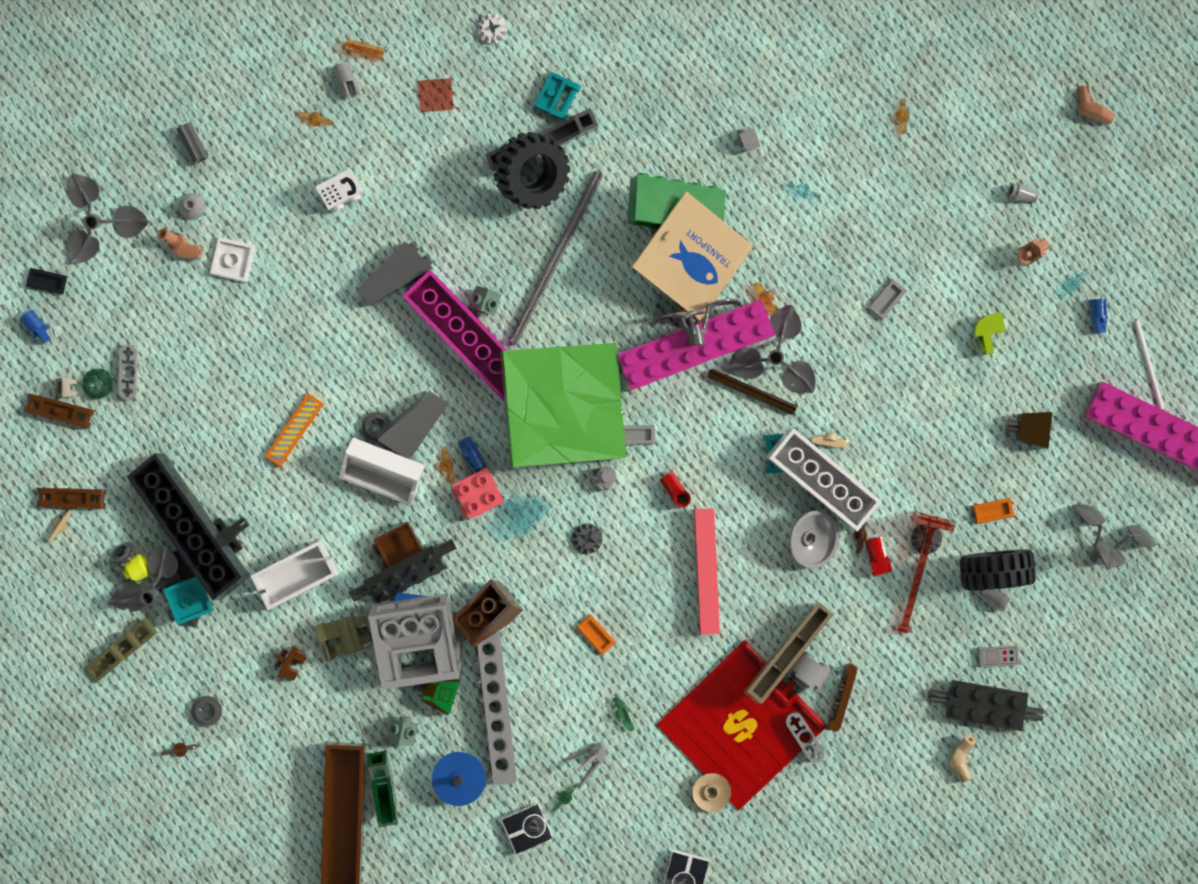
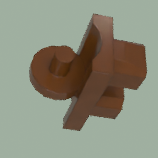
M293 646L287 658L285 656L288 650L284 648L280 654L274 652L273 657L277 659L274 666L279 668L282 662H284L277 676L278 678H286L292 681L296 679L299 671L290 667L292 662L295 661L303 665L308 656L299 650V646Z

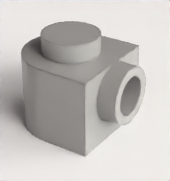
M748 127L737 131L739 136L737 143L741 151L749 152L760 147L753 128L748 129Z
M603 467L594 477L596 480L594 484L603 491L605 488L609 490L617 478L615 470L611 467Z

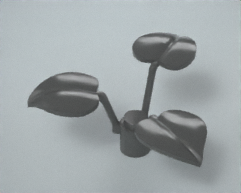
M75 173L71 174L69 178L68 195L71 203L78 208L88 204L87 215L83 219V225L87 229L88 234L84 230L72 232L67 239V250L70 263H82L93 258L99 250V240L91 236L92 230L99 228L103 223L117 222L115 228L118 234L125 238H131L138 235L148 225V219L142 211L133 206L119 207L115 212L116 219L101 220L99 215L91 214V202L97 200L100 191L99 186L90 177Z
M722 299L707 304L706 312L704 310H689L687 312L666 313L655 316L653 324L655 326L658 322L670 317L679 318L688 336L689 346L705 344L704 334L707 333L706 326L710 309L721 305H738L742 307V303L738 299ZM705 313L703 327L694 325L692 316ZM689 318L690 321L689 328L685 322V319Z
M786 305L780 308L770 320L775 335H780L777 348L769 353L768 358L760 359L761 355L757 349L752 347L743 348L734 357L729 370L739 377L754 379L764 372V366L761 362L769 361L772 365L782 364L789 369L783 376L784 385L787 389L795 393H813L816 380L812 367L801 360L796 361L792 367L783 361L784 353L780 350L783 337L788 339L796 337L802 327L801 319L794 307Z
M1074 504L1072 506L1085 523L1091 526H1098L1096 541L1093 544L1095 549L1089 558L1096 565L1101 566L1104 564L1106 570L1122 566L1125 563L1124 556L1117 548L1128 539L1133 538L1137 545L1146 548L1157 545L1153 537L1145 529L1137 525H1130L1127 529L1130 534L1112 548L1104 542H1099L1103 528L1102 524L1106 521L1103 514L1089 505Z
M162 545L153 550L147 559L148 572L157 575V578L149 588L141 593L139 584L133 581H125L117 587L109 603L121 610L128 608L129 612L139 611L144 606H150L154 602L157 604L168 603L167 599H159L160 594L155 586L161 576L170 578L178 571L179 563L171 549L166 545ZM169 606L168 617L173 622L175 619ZM199 617L181 623L179 626L195 628L198 625Z

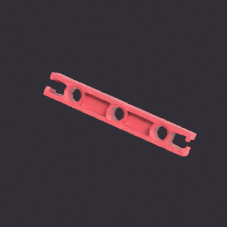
M714 508L694 509L700 634H720Z

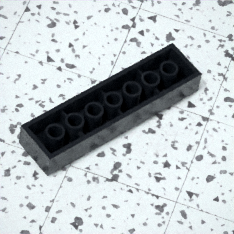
M154 453L126 476L212 601L224 599L251 577L164 453Z

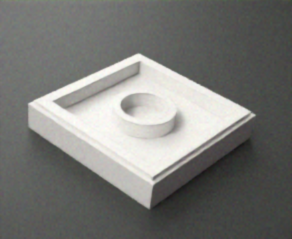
M217 237L209 274L247 283L255 245Z

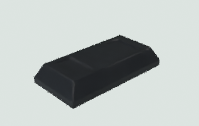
M30 268L26 286L64 295L68 276Z

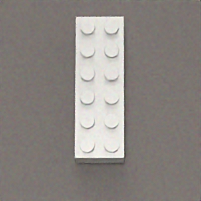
M789 427L766 456L768 460L855 531L862 527L882 502L794 428Z

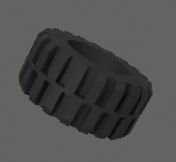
M520 133L517 135V138L511 137L508 139L509 143L507 145L503 144L501 153H497L495 157L498 159L497 163H494L493 170L496 171L493 174L494 181L498 182L496 187L505 198L526 209H541L542 206L547 207L551 205L550 201H556L559 198V193L564 192L566 189L564 185L569 181V177H567V173H570V166L567 165L569 158L565 155V150L556 141L539 133ZM540 154L543 160V171L540 178L534 184L523 187L520 181V171L524 162L531 156Z
M1029 549L975 553L961 556L959 560L961 583L965 590L1014 588L1031 585L1036 581L1034 553Z

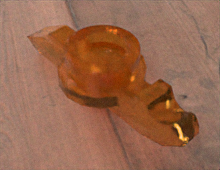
M902 98L900 110L896 113V119L901 123V133L905 135L910 114L906 110V98Z
M299 111L298 114L303 119L309 120V123L313 126H318L321 123H324V125L334 124L331 119L323 117L318 112L307 113Z
M758 282L754 283L753 286L760 299H762L765 308L770 313L777 314L779 311L776 310V304L773 305L772 303L775 300L770 290L766 291L763 285Z
M445 446L441 452L443 460L440 462V469L443 472H447L446 478L452 484L455 480L453 463Z

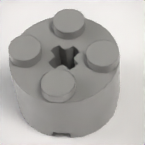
M805 651L787 674L792 672L791 677L807 688H814L813 691L818 693L829 677V670L831 668L823 662H815L813 660L815 657Z

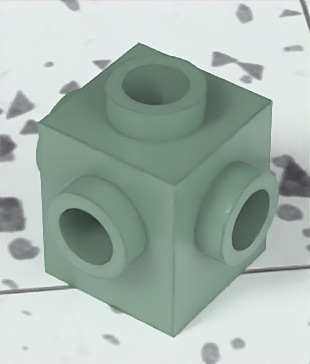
M476 285L469 307L474 309L477 315L486 317V314L494 316L502 294Z
M400 716L399 719L391 718L387 741L397 745L413 746L418 723L412 722L411 718L406 716Z

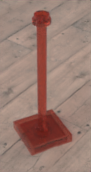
M913 511L912 519L916 523L926 525L927 531L902 623L897 625L900 632L909 633L912 629L909 623L934 532L938 528L954 532L955 524L949 519Z

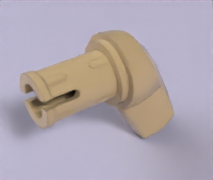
M969 734L965 735L957 744L949 759L950 768L955 769L962 783L973 778L965 764L967 755L976 743V739Z

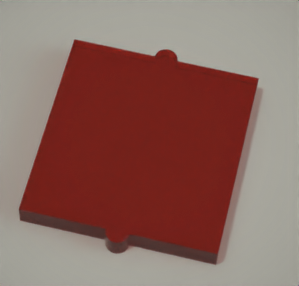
M451 78L418 81L419 95L417 97L420 100L421 112L454 110V92H452Z

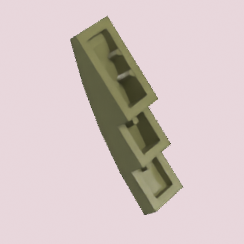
M144 618L84 669L97 683L158 632L147 618Z

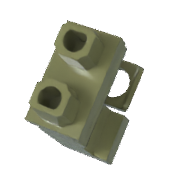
M349 616L315 626L320 643L340 638L339 644L321 645L326 661L334 660L341 653L349 655L364 650L366 646L373 643L370 633L361 635L359 628L368 626L366 616Z

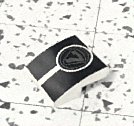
M538 803L500 819L515 855L553 839Z
M672 850L663 884H704L710 859Z

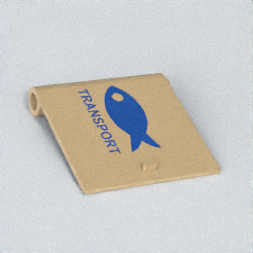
M685 191L631 267L683 307L685 312L689 310H704L706 312L707 304L716 301L751 252L753 246ZM705 313L693 315V322H701Z

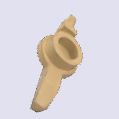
M827 433L825 437L817 436L812 438L811 442L842 448L848 445L849 440H844L843 438L839 440L837 435Z
M72 510L66 512L62 519L54 521V531L48 538L49 542H52L58 533H62L67 529L66 521L69 519Z

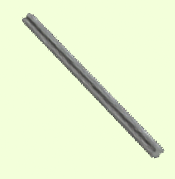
M594 171L559 244L556 246L548 265H546L533 295H531L532 297H530L523 314H521L522 316H520L516 324L517 327H515L509 339L510 342L518 345L517 343H519L518 341L522 337L521 334L525 332L523 330H526L525 328H527L526 326L530 322L529 319H531L530 317H532L531 315H533L532 313H534L533 311H535L538 305V300H541L540 298H542L541 296H543L542 294H544L543 292L547 288L548 281H551L549 279H552L551 277L555 273L554 270L556 271L555 268H557L556 266H558L557 264H559L558 262H560L559 260L563 256L562 253H564V249H567L566 247H568L567 245L571 241L570 238L572 239L571 236H573L574 230H577L575 228H578L580 219L582 220L581 217H583L582 215H584L583 213H585L584 211H586L585 209L589 205L588 202H590V198H593L592 196H594L593 194L597 190L596 187L598 188V183H600L599 181H601V177H604V174Z

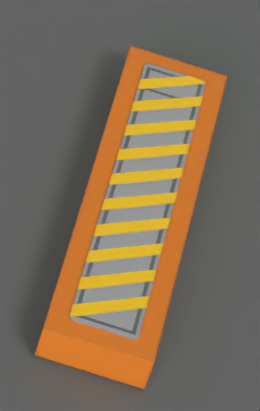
M308 393L265 457L281 467L324 403Z

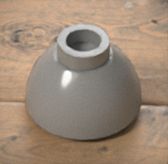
M195 193L184 195L179 202L180 213L190 220L200 218L206 209L204 199Z

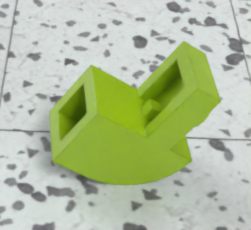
M1002 312L982 317L974 325L972 337L981 338L978 341L980 352L983 351L984 355L994 353L991 334L1006 331Z

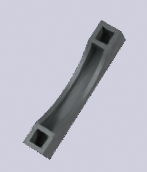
M591 108L539 134L556 141L561 146L598 130L599 126ZM501 147L485 154L493 174L496 173L493 170L494 163H497L498 160L495 157L497 153H501ZM540 154L533 155V156H531L530 158H528L527 160H529V159H531V158H534V157H536V156H538V155H540Z

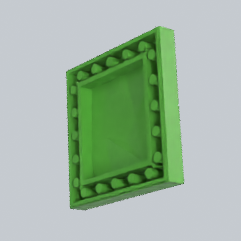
M616 343L500 352L510 468L626 458Z

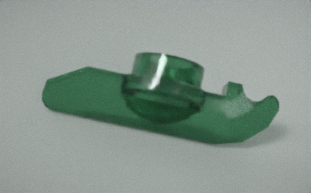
M614 697L612 699L615 702L614 707L618 708L615 711L617 720L619 722L623 721L625 728L633 731L634 726L624 702Z
M578 783L571 786L568 791L560 792L558 796L559 801L552 808L553 813L563 804L566 805L572 801V793L576 790Z

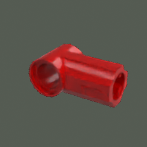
M673 471L659 480L677 507L685 508L690 504V494ZM685 494L688 497L687 503L679 504L677 496Z
M881 536L865 540L873 577L892 572L891 562L888 555L886 556Z

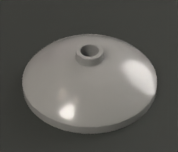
M809 511L801 515L793 524L789 535V549L792 557L798 564L807 568H818L830 561L836 552L839 542V532L835 521L830 515L821 511Z

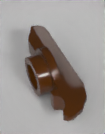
M866 522L858 531L853 533V537L857 541L855 545L857 554L861 553L864 541L867 539Z
M177 743L173 749L162 751L161 755L175 754L178 757L186 755L187 751L196 749L199 745L191 744L186 746L184 743Z

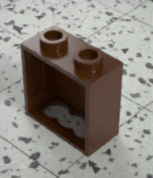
M406 522L374 539L375 544H373L378 555L381 554L384 559L382 564L385 569L424 550L410 522Z

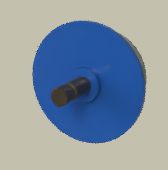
M452 752L443 756L435 765L432 773V785L435 793L442 801L453 806H464L474 802L482 794L486 784V774L483 765L476 757L466 752Z

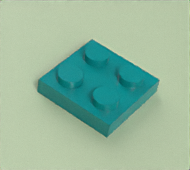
M196 576L163 589L177 625L214 611L206 590Z

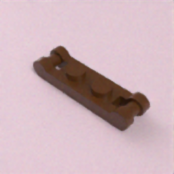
M28 393L27 406H24L23 412L90 429L91 415H94L95 410ZM36 401L40 402L38 409L34 408ZM79 412L84 413L82 420L77 419Z
M37 487V493H39L37 507L106 509V503H104L106 490ZM47 494H51V501H47ZM91 495H97L96 503H91Z
M848 663L844 667L846 673L845 680L840 682L838 692L841 694L839 700L835 699L833 711H835L834 718L828 722V727L834 732L839 731L842 726L856 678L857 667L852 663Z

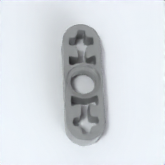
M127 344L122 346L119 351L118 392L122 399L132 400L137 395L138 351L133 345ZM128 348H130V351H133V355H130V362L134 361V365L123 364V361H127L124 351H127ZM126 367H131L134 371L133 376L130 378H126L123 374ZM123 380H133V384L129 383V389L133 390L129 397L123 393V390L127 389V383H123Z
M798 712L789 713L786 717V724L807 758L813 763L822 761L824 750L801 714ZM792 716L800 718L798 720L800 727L805 725V728L800 729L797 733L794 732L798 730L795 724L790 725ZM803 732H808L811 736L810 740L806 743L801 742L799 739L800 734ZM815 741L816 744H813V747L816 751H821L818 753L819 757H811V749L808 747L806 750L804 747L811 745Z

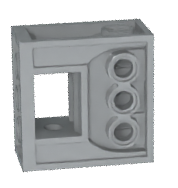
M448 593L372 604L368 619L382 690L459 678L461 661ZM434 648L436 662L403 667L401 653Z

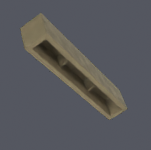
M820 602L814 603L743 693L756 704H762L834 614Z

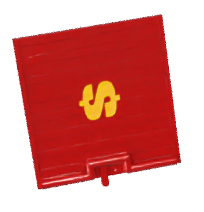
M746 640L657 723V726L704 775L715 773L728 781L731 788L729 801L738 810L745 806L802 751V748L786 724V717L789 713H800L815 737L828 726L792 689L796 685L795 680L787 684L782 679L762 704H756L743 693L766 664V661ZM792 716L790 725L795 724L798 730L794 732L797 733L800 729L805 728V725L800 727L798 724L800 718ZM803 732L799 736L800 741L804 743L808 742L811 738L808 732Z

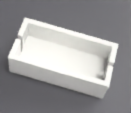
M353 438L345 452L339 478L411 506L425 465Z
M322 540L251 575L257 590L265 589L266 591L260 596L267 610L273 609L339 575L333 560L327 559L330 554Z

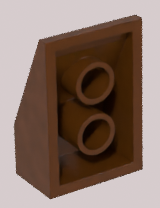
M490 579L453 617V622L470 644L475 647L510 624L523 609L502 583Z

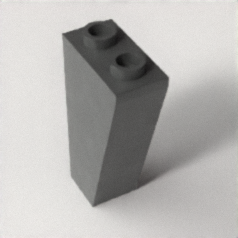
M404 241L357 291L371 305H374L423 277L429 270L432 271L433 267L431 265L433 262L426 255L421 257L417 253L419 249L412 242L408 244Z
M428 391L375 435V438L379 440L377 444L386 450L388 447L394 450V454L411 459L448 406V403L431 391Z

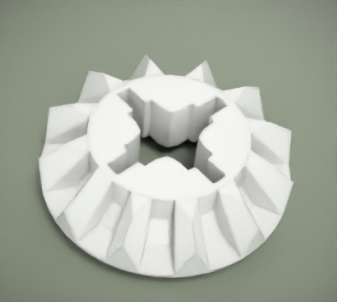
M488 13L481 17L477 24V33L485 43L497 44L507 35V23L503 17L496 13ZM489 21L498 27L495 29V36H493L491 31H487L490 24Z

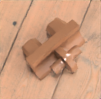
M1045 237L1039 241L1036 238L1018 249L1017 259L1021 264L1028 266L1047 255L1045 250L1051 246Z

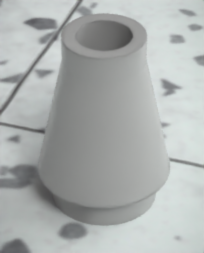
M1018 182L1011 184L1008 197L1012 198V201L1035 203L1038 198V192Z
M983 590L980 595L996 610L999 609L1001 611L1004 610L1010 600L1007 594L997 590Z

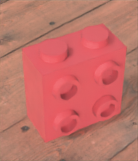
M488 468L452 485L454 489L451 492L456 500H460L462 504L460 510L464 517L468 516L469 520L504 503Z

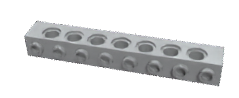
M499 630L476 645L478 647V654H475L476 666H480V673H477L478 685H482L483 691L479 693L480 703L484 704L485 711L482 712V722L487 725V731H484L485 742L489 743L486 757L487 762L491 761V769H488L489 781L493 780V785L517 782ZM485 644L493 646L491 654L484 653L483 646ZM487 663L494 664L495 672H486L485 665ZM490 682L496 683L498 690L490 692L487 689V684ZM496 701L499 703L500 709L492 711L489 704ZM493 721H500L502 728L494 730L491 724ZM494 741H503L504 748L500 750L496 749L494 747ZM503 759L506 761L507 766L500 769L496 766V761Z

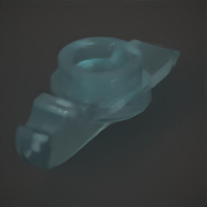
M785 183L790 189L796 190L800 197H806L807 195L816 198L821 197L820 193L810 190L809 185L806 183L799 185Z
M1084 270L1076 278L1068 279L1066 283L1067 288L1062 292L1060 298L1065 297L1071 291H1077L1081 286L1080 281L1088 271Z

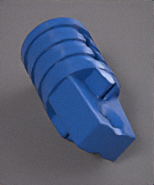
M1107 299L1089 300L1093 333L1106 332L1108 318Z
M33 309L19 319L34 338L39 337L44 344L51 340L46 332L48 327L38 318Z
M466 437L458 442L463 458L466 460L471 473L487 465L470 437Z

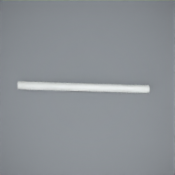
M1139 320L1134 321V326L1158 408L1164 409Z

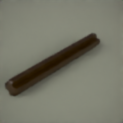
M710 369L707 377L791 415L797 409L795 404L715 369Z

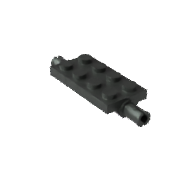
M243 516L231 526H227L222 518L219 517L213 523L236 554L244 548L237 540V535L250 525L248 522H245L246 519ZM178 550L173 552L179 563L178 571L170 578L162 577L155 586L159 594L166 587L195 577Z
M452 538L438 546L431 545L364 580L363 585L350 590L349 594L354 602L368 594L372 595L377 603L387 601L395 594L402 593L407 588L420 584L425 579L437 575L446 569L442 556L456 550L457 547Z
M951 680V686L947 692L929 690V694L938 697L928 695V701L945 703V718L1016 731L1023 730L1025 718L1043 720V716L1036 715V713L1044 714V709L1028 707L1029 693L958 680Z

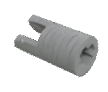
M343 62L334 66L332 69L344 99L346 100L350 97L346 85L349 83L354 95H361L349 62Z

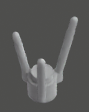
M592 743L588 747L564 758L566 762L590 751L588 753L590 758L577 768L578 772L592 761L596 762L578 785L579 788L587 782L599 765L606 760L604 757L608 754L600 743L596 745Z

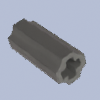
M191 122L176 129L194 165L209 158Z

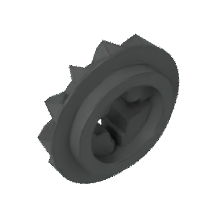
M371 412L363 419L362 432L368 440L378 442L379 440L375 438L378 431L370 432L374 427L372 420L376 423L384 422L380 427L381 430L391 420L385 413Z
M589 523L578 526L572 535L574 547L583 554L596 552L603 540L600 529ZM590 531H592L591 539H593L595 543L588 542L587 544H585V546H583L584 539L579 535L581 534L586 536Z
M924 523L914 529L911 542L918 552L930 554L937 551L941 546L942 535L936 526ZM922 532L926 535L933 534L930 538L932 546L928 542L920 544L924 539Z
M125 542L117 546L111 553L109 564L117 569L125 566L126 562H130V559L135 556V545L132 542Z
M212 696L199 697L192 705V717L201 726H212L221 718L222 705L218 699ZM209 703V709L215 713H209L205 719V712L199 709L206 708Z

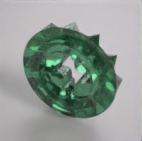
M92 369L85 374L82 387L87 396L93 399H103L113 389V379L110 373L103 369ZM96 376L99 381L105 382L103 385H100V392L97 387H90V385L96 382Z

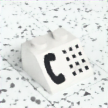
M350 169L315 186L328 210H334V212L342 210L345 207L344 204L349 201L351 203L362 199L361 195L364 194Z

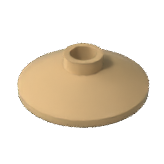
M705 774L699 777L693 786V799L697 806L705 811H719L730 800V785L719 774ZM714 788L715 794L710 795L708 790Z

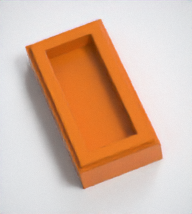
M1011 498L972 505L976 524L1014 517Z
M591 614L576 626L601 655L616 643Z

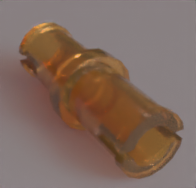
M347 38L345 45L346 51L359 53L363 57L367 55L380 60L383 59L385 48L370 45L367 41L363 43Z

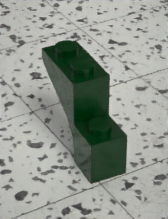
M386 750L367 754V766L373 788L378 826L380 828L398 824L396 794L391 780V767Z

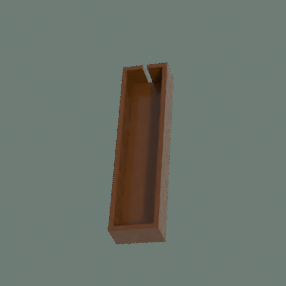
M328 742L325 745L321 884H362L367 743Z

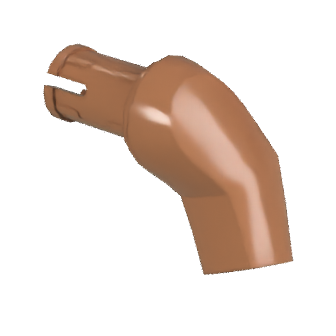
M1089 86L1077 87L1079 97L1078 112L1087 118L1109 125L1113 121L1115 114L1104 106L1091 101Z
M166 228L159 230L158 239L168 243L169 248L175 254L187 259L201 258L202 248L200 246L189 244L187 239L180 233L173 234Z

